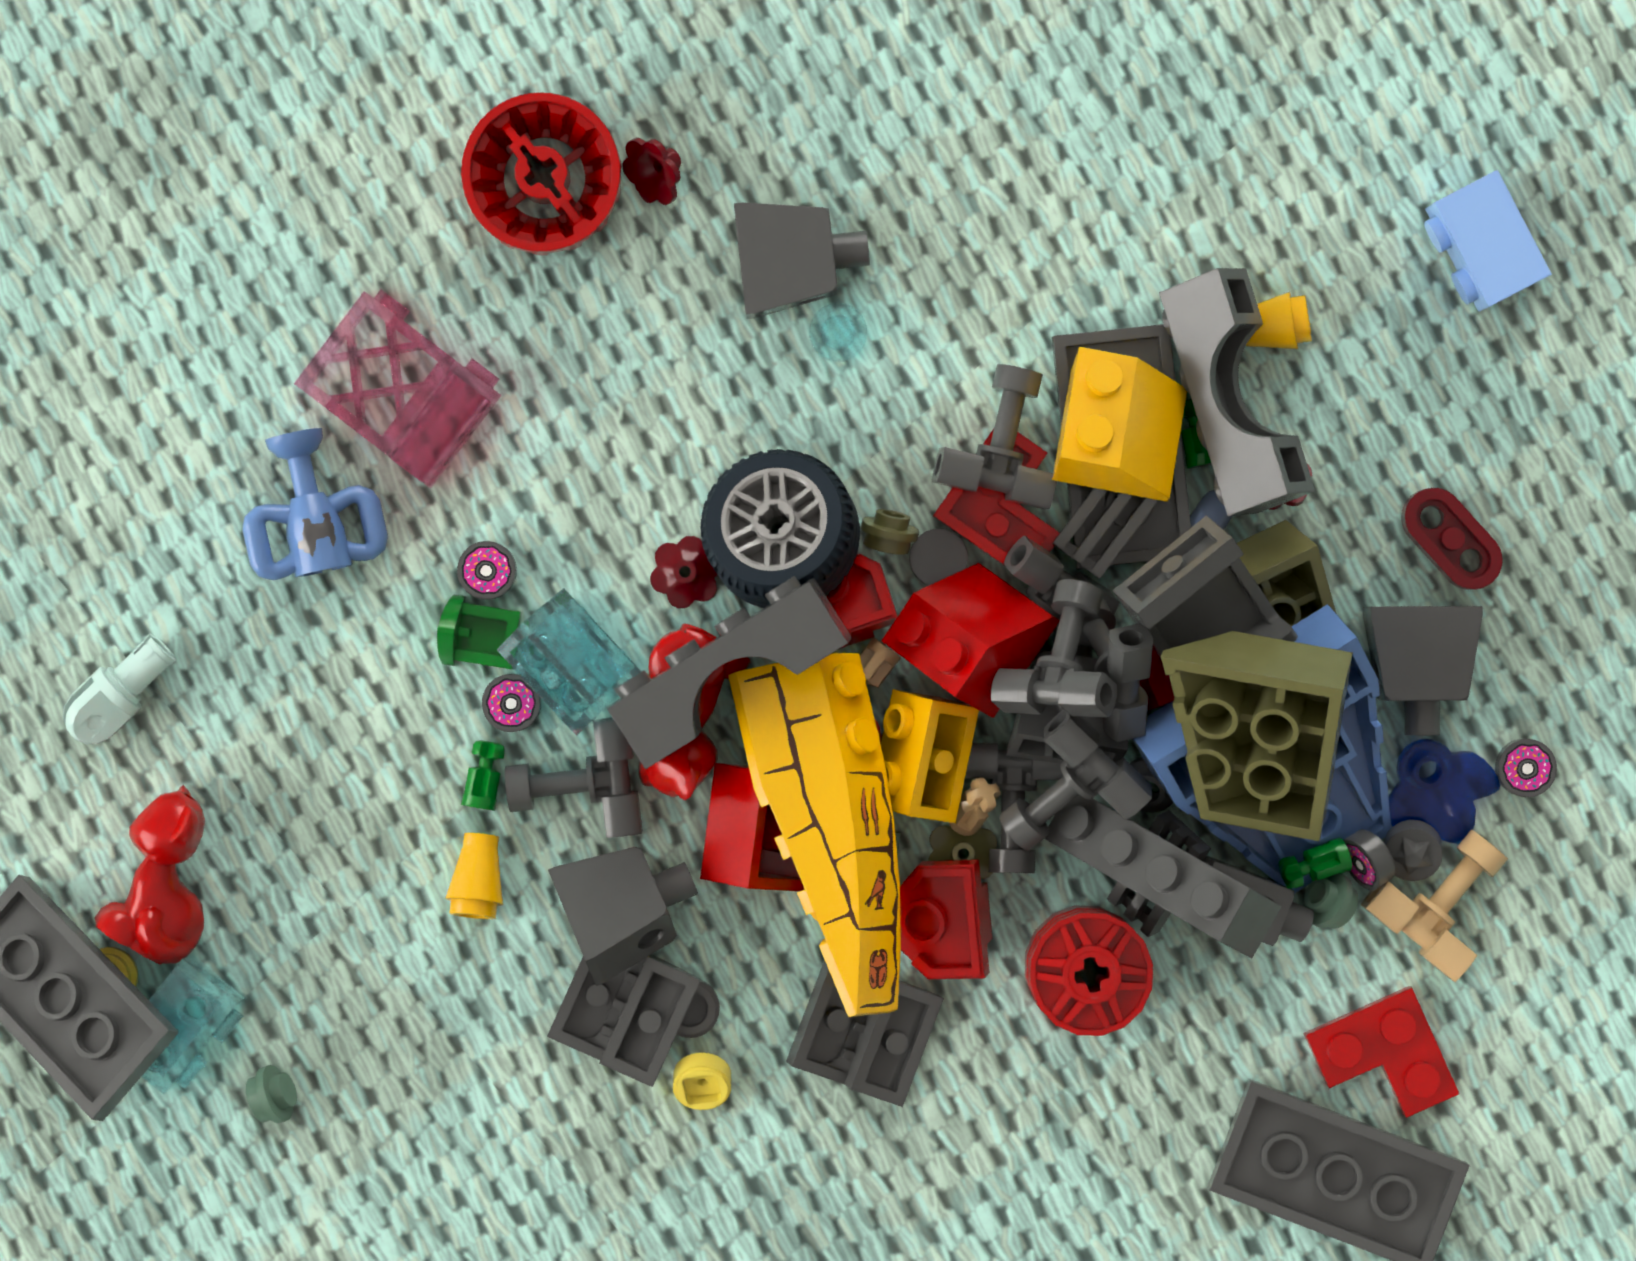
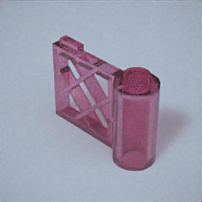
M382 289L374 298L364 291L294 384L384 452L399 466L432 488L502 396L493 389L500 379L473 358L465 367L404 322L403 320L410 311ZM368 310H371L385 321L388 346L357 350L354 329ZM396 330L412 342L398 344ZM347 340L348 352L337 353ZM423 350L438 361L423 382L402 384L400 353ZM389 355L393 386L363 391L359 360ZM349 361L353 392L329 396L313 384L327 364ZM415 392L405 405L404 394ZM394 395L397 417L385 433L380 435L366 423L364 400ZM354 401L356 416L340 403Z

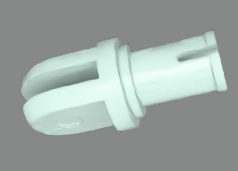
M150 633L115 669L112 667L107 669L99 667L70 695L64 705L63 720L70 735L75 740L85 744H98L106 741L119 731L142 708L140 693L169 665L176 661L175 656L168 647Z

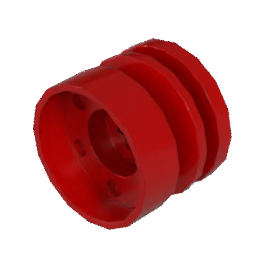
M1074 905L1053 913L1034 931L1025 951L1024 975L1037 1006L1056 1026L1076 1035L1103 1036L1124 1028L1143 1010L1152 991L1153 962L1145 941L1121 916L1099 906ZM1092 957L1098 967H1105V973H1100L1096 976V985L1088 987L1082 978H1075V972L1084 969V959Z

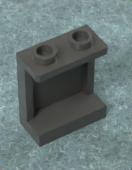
M1207 515L1112 590L1133 621L1150 631L1153 637V649L1160 659L1163 650L1230 631L1292 642L1298 638L1294 629L1276 613L1241 561L1240 557L1244 554L1233 537Z

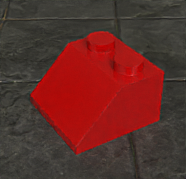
M977 563L914 592L881 641L954 697L994 718L1000 708L991 701V687L998 669H1027L1060 620L985 566Z
M715 763L700 879L747 889L804 890L792 857L783 860L774 838L782 835L770 804L761 807L753 788L749 766Z

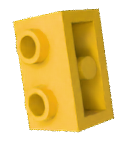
M892 689L889 707L883 719L884 732L881 749L886 766L892 810L894 812L910 817L956 823L979 710L970 705L941 697Z

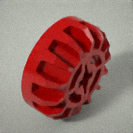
M540 92L510 98L494 107L479 121L466 143L462 158L461 177L464 194L472 213L493 237L509 248L543 256L563 250H574L582 246L585 240L596 232H600L606 226L608 218L620 198L622 166L615 142L605 124L596 114L583 104L569 97ZM538 138L556 139L570 146L573 151L563 158L555 149L547 146H534L530 141ZM525 153H529L536 163L540 162L545 168H549L554 164L557 166L551 175L555 181L554 186L561 195L560 198H557L549 187L545 188L540 182L532 186L529 185L534 179V174L531 170L530 162L525 157ZM514 154L518 159L515 165V179L521 191L509 199L504 184V173L509 158ZM580 158L585 171V185L582 195L576 203L568 192L571 182L568 166ZM528 197L531 201L539 204H552L560 216L548 219L535 218L521 212L515 206Z

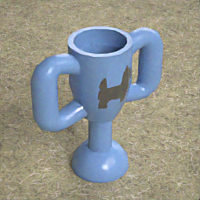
M322 428L295 431L265 440L268 450L278 458L287 459L295 498L290 500L289 505L264 504L256 506L244 517L242 531L250 566L261 578L278 580L292 573L295 574V577L322 573V570H336L353 565L352 560L368 561L375 559L385 551L388 533L380 499L372 489L356 485L347 487L330 496H326L324 492H318L310 454L319 448L323 439ZM352 503H356L358 506L365 538L364 544L353 543L347 540L344 525L338 514ZM267 521L286 524L287 543L290 553L278 562L273 561L265 525Z

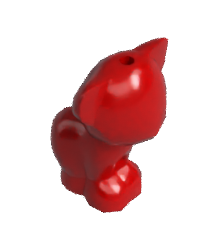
M686 623L682 624L679 630L669 632L653 647L649 656V678L652 679L670 667L664 657L679 647L695 639L701 648L717 637L701 628ZM748 657L735 659L721 665L707 679L699 704L702 728L713 714L724 679H729L728 675L734 672L748 669L751 663ZM702 730L694 740L649 768L645 769L641 762H639L638 775L642 785L653 786L667 796H679L681 799L687 800L714 768L718 760V750L713 741Z
M184 785L178 791L161 794L129 827V837L134 846L146 858L134 874L131 889L125 903L111 902L102 907L94 917L96 927L106 936L160 965L176 964L185 959L198 944L204 929L202 904L198 897L180 881L176 871V864L185 862L195 853L203 836L205 818L198 801L191 797L189 790Z

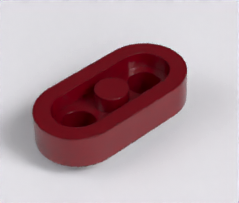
M1427 488L1417 491L1407 499L1401 513V522L1405 533L1451 584L1466 590L1481 589L1490 585L1498 577L1503 563L1499 545L1452 493L1441 488ZM1428 506L1436 508L1441 516L1439 525L1433 529L1425 527L1420 518L1421 512ZM1467 549L1475 551L1480 559L1478 568L1472 572L1464 570L1460 565V556Z

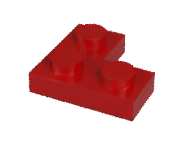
M994 429L991 431L987 439L984 441L983 445L990 446ZM1017 432L1013 451L1024 454L1022 466L1037 469L1048 453ZM952 487L933 514L934 518L1004 567L1006 566L1003 563L1008 552L1024 535L1051 552L1054 547L1052 543L1060 533L1020 504L1005 500V493L978 487L977 491L974 492Z
M1410 986L1303 1033L1328 1088H1332L1376 1067L1382 1066L1401 1111L1406 1118L1460 1094L1413 988Z

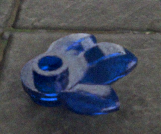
M1434 739L1414 741L1403 749L1397 761L1396 772L1399 782L1389 794L1391 826L1393 827L1406 820L1423 821L1435 828L1441 840L1460 844L1470 830H1473L1475 825L1476 808L1473 801L1499 791L1500 783L1498 776L1485 759L1475 752H1451L1444 744ZM1429 761L1436 762L1435 772L1431 776L1426 778L1419 777V770L1424 763Z

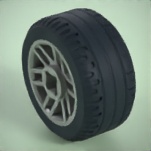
M771 449L767 450V452L760 451L756 454H751L748 459L742 458L739 462L734 463L730 470L727 469L718 478L717 484H714L708 493L707 501H705L702 510L700 530L703 549L708 561L732 593L745 602L760 608L770 605L765 596L766 593L793 576H796L801 585L814 577L824 594L828 596L831 590L834 591L843 582L844 576L848 575L857 556L860 540L859 518L855 505L843 482L825 463L799 451Z

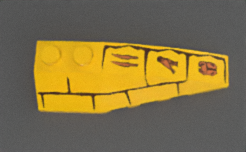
M831 653L798 675L780 663L734 672L728 675L753 788L761 807L770 804L782 835L774 838L783 860L792 857L802 881L804 890L797 892L805 914H811L819 922L825 938L819 947L848 1017L896 1011L898 1010L901 927L900 881L895 823L890 791L888 790L886 766L859 653Z

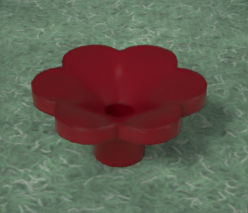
M636 137L628 141L625 147L628 158L623 161V172L629 181L635 184V188L642 199L647 203H653L657 200L663 205L674 202L677 198L676 184L681 179L679 171L681 158L679 154L672 148L665 149L664 145L656 139H650L646 142Z
M686 536L678 544L665 543L658 547L655 552L657 567L650 576V582L654 590L667 594L669 603L676 608H687L695 600L705 602L714 597L717 592L715 577L718 574L708 561L702 541L699 538ZM687 566L690 568L691 573L688 577L684 578L680 575V569Z

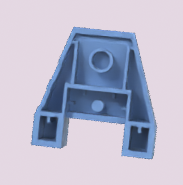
M1328 604L1292 626L1298 635L1294 642L1353 652L1329 804L1320 841L1200 819L1186 762L1187 747L1181 723L1176 721L1173 701L1147 716L1145 736L1132 739L1149 770L1178 808L1186 814L1194 816L1206 825L1211 833L1223 842L1227 841L1239 850L1248 861L1283 886L1285 884L1281 878L1278 865L1282 858L1294 855L1297 862L1304 861L1303 851L1326 844L1330 840L1339 837L1344 840L1361 829L1370 831L1380 839H1383L1391 829L1387 772L1381 765L1380 744L1384 743L1383 726L1377 720L1376 697L1380 696L1379 680L1357 637ZM1309 874L1303 876L1304 886L1292 888L1295 891L1294 894L1313 881Z

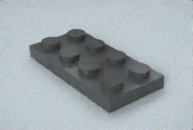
M1164 324L1052 337L1061 425L1070 372L1079 347L1138 357L1175 381L1171 337L1167 333ZM1181 432L1169 501L1159 500L1111 565L1150 561L1191 528ZM1067 483L1070 517L1074 515L1093 488ZM1107 491L1074 534L1073 545L1079 548L1119 493ZM1132 496L1089 553V557L1096 562L1143 501L1144 497ZM1075 561L1076 569L1084 568Z
M18 875L0 896V1023L92 1120L104 1121L178 1035L179 1031L30 877Z
M1248 1079L1207 1188L1209 1191L1392 1261H1433L1470 1165L1455 1157Z

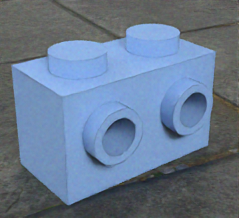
M1498 170L1434 202L1425 209L1430 219L1425 221L1424 225L1432 244L1438 252L1441 253L1445 250L1448 252L1457 270L1451 274L1454 286L1461 299L1467 305L1474 302L1478 312L1552 275Z

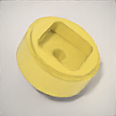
M693 1053L685 1056L676 1064L673 1071V1093L676 1099L684 1106L696 1110H708L720 1106L728 1099L731 1093V1070L729 1065L719 1056L710 1053Z

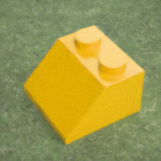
M1079 347L1070 372L1052 480L1168 502L1171 494L1187 395L1185 388L1138 357Z

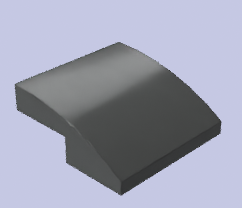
M651 954L604 984L596 986L583 956L547 1037L600 1060L599 1064L653 1087L701 979Z
M824 960L786 1062L792 1067L842 1083L851 1090L903 1107L944 998L899 980L898 1010L890 1013L848 1017Z

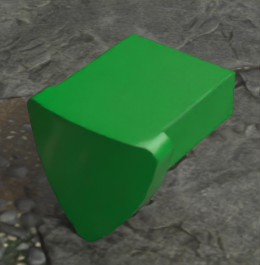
M454 594L445 605L437 628V649L441 663L455 666V660L513 669L522 612L465 603L466 596Z

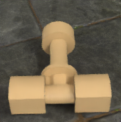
M1470 830L1456 847L1464 855L1463 859L1429 899L1423 894L1418 893L1412 901L1388 881L1378 889L1371 890L1361 903L1362 907L1396 934L1403 931L1422 948L1418 953L1454 982L1467 971L1477 957V954L1449 932L1456 922L1448 913L1483 871L1489 876L1494 877L1508 860L1503 853L1473 830Z

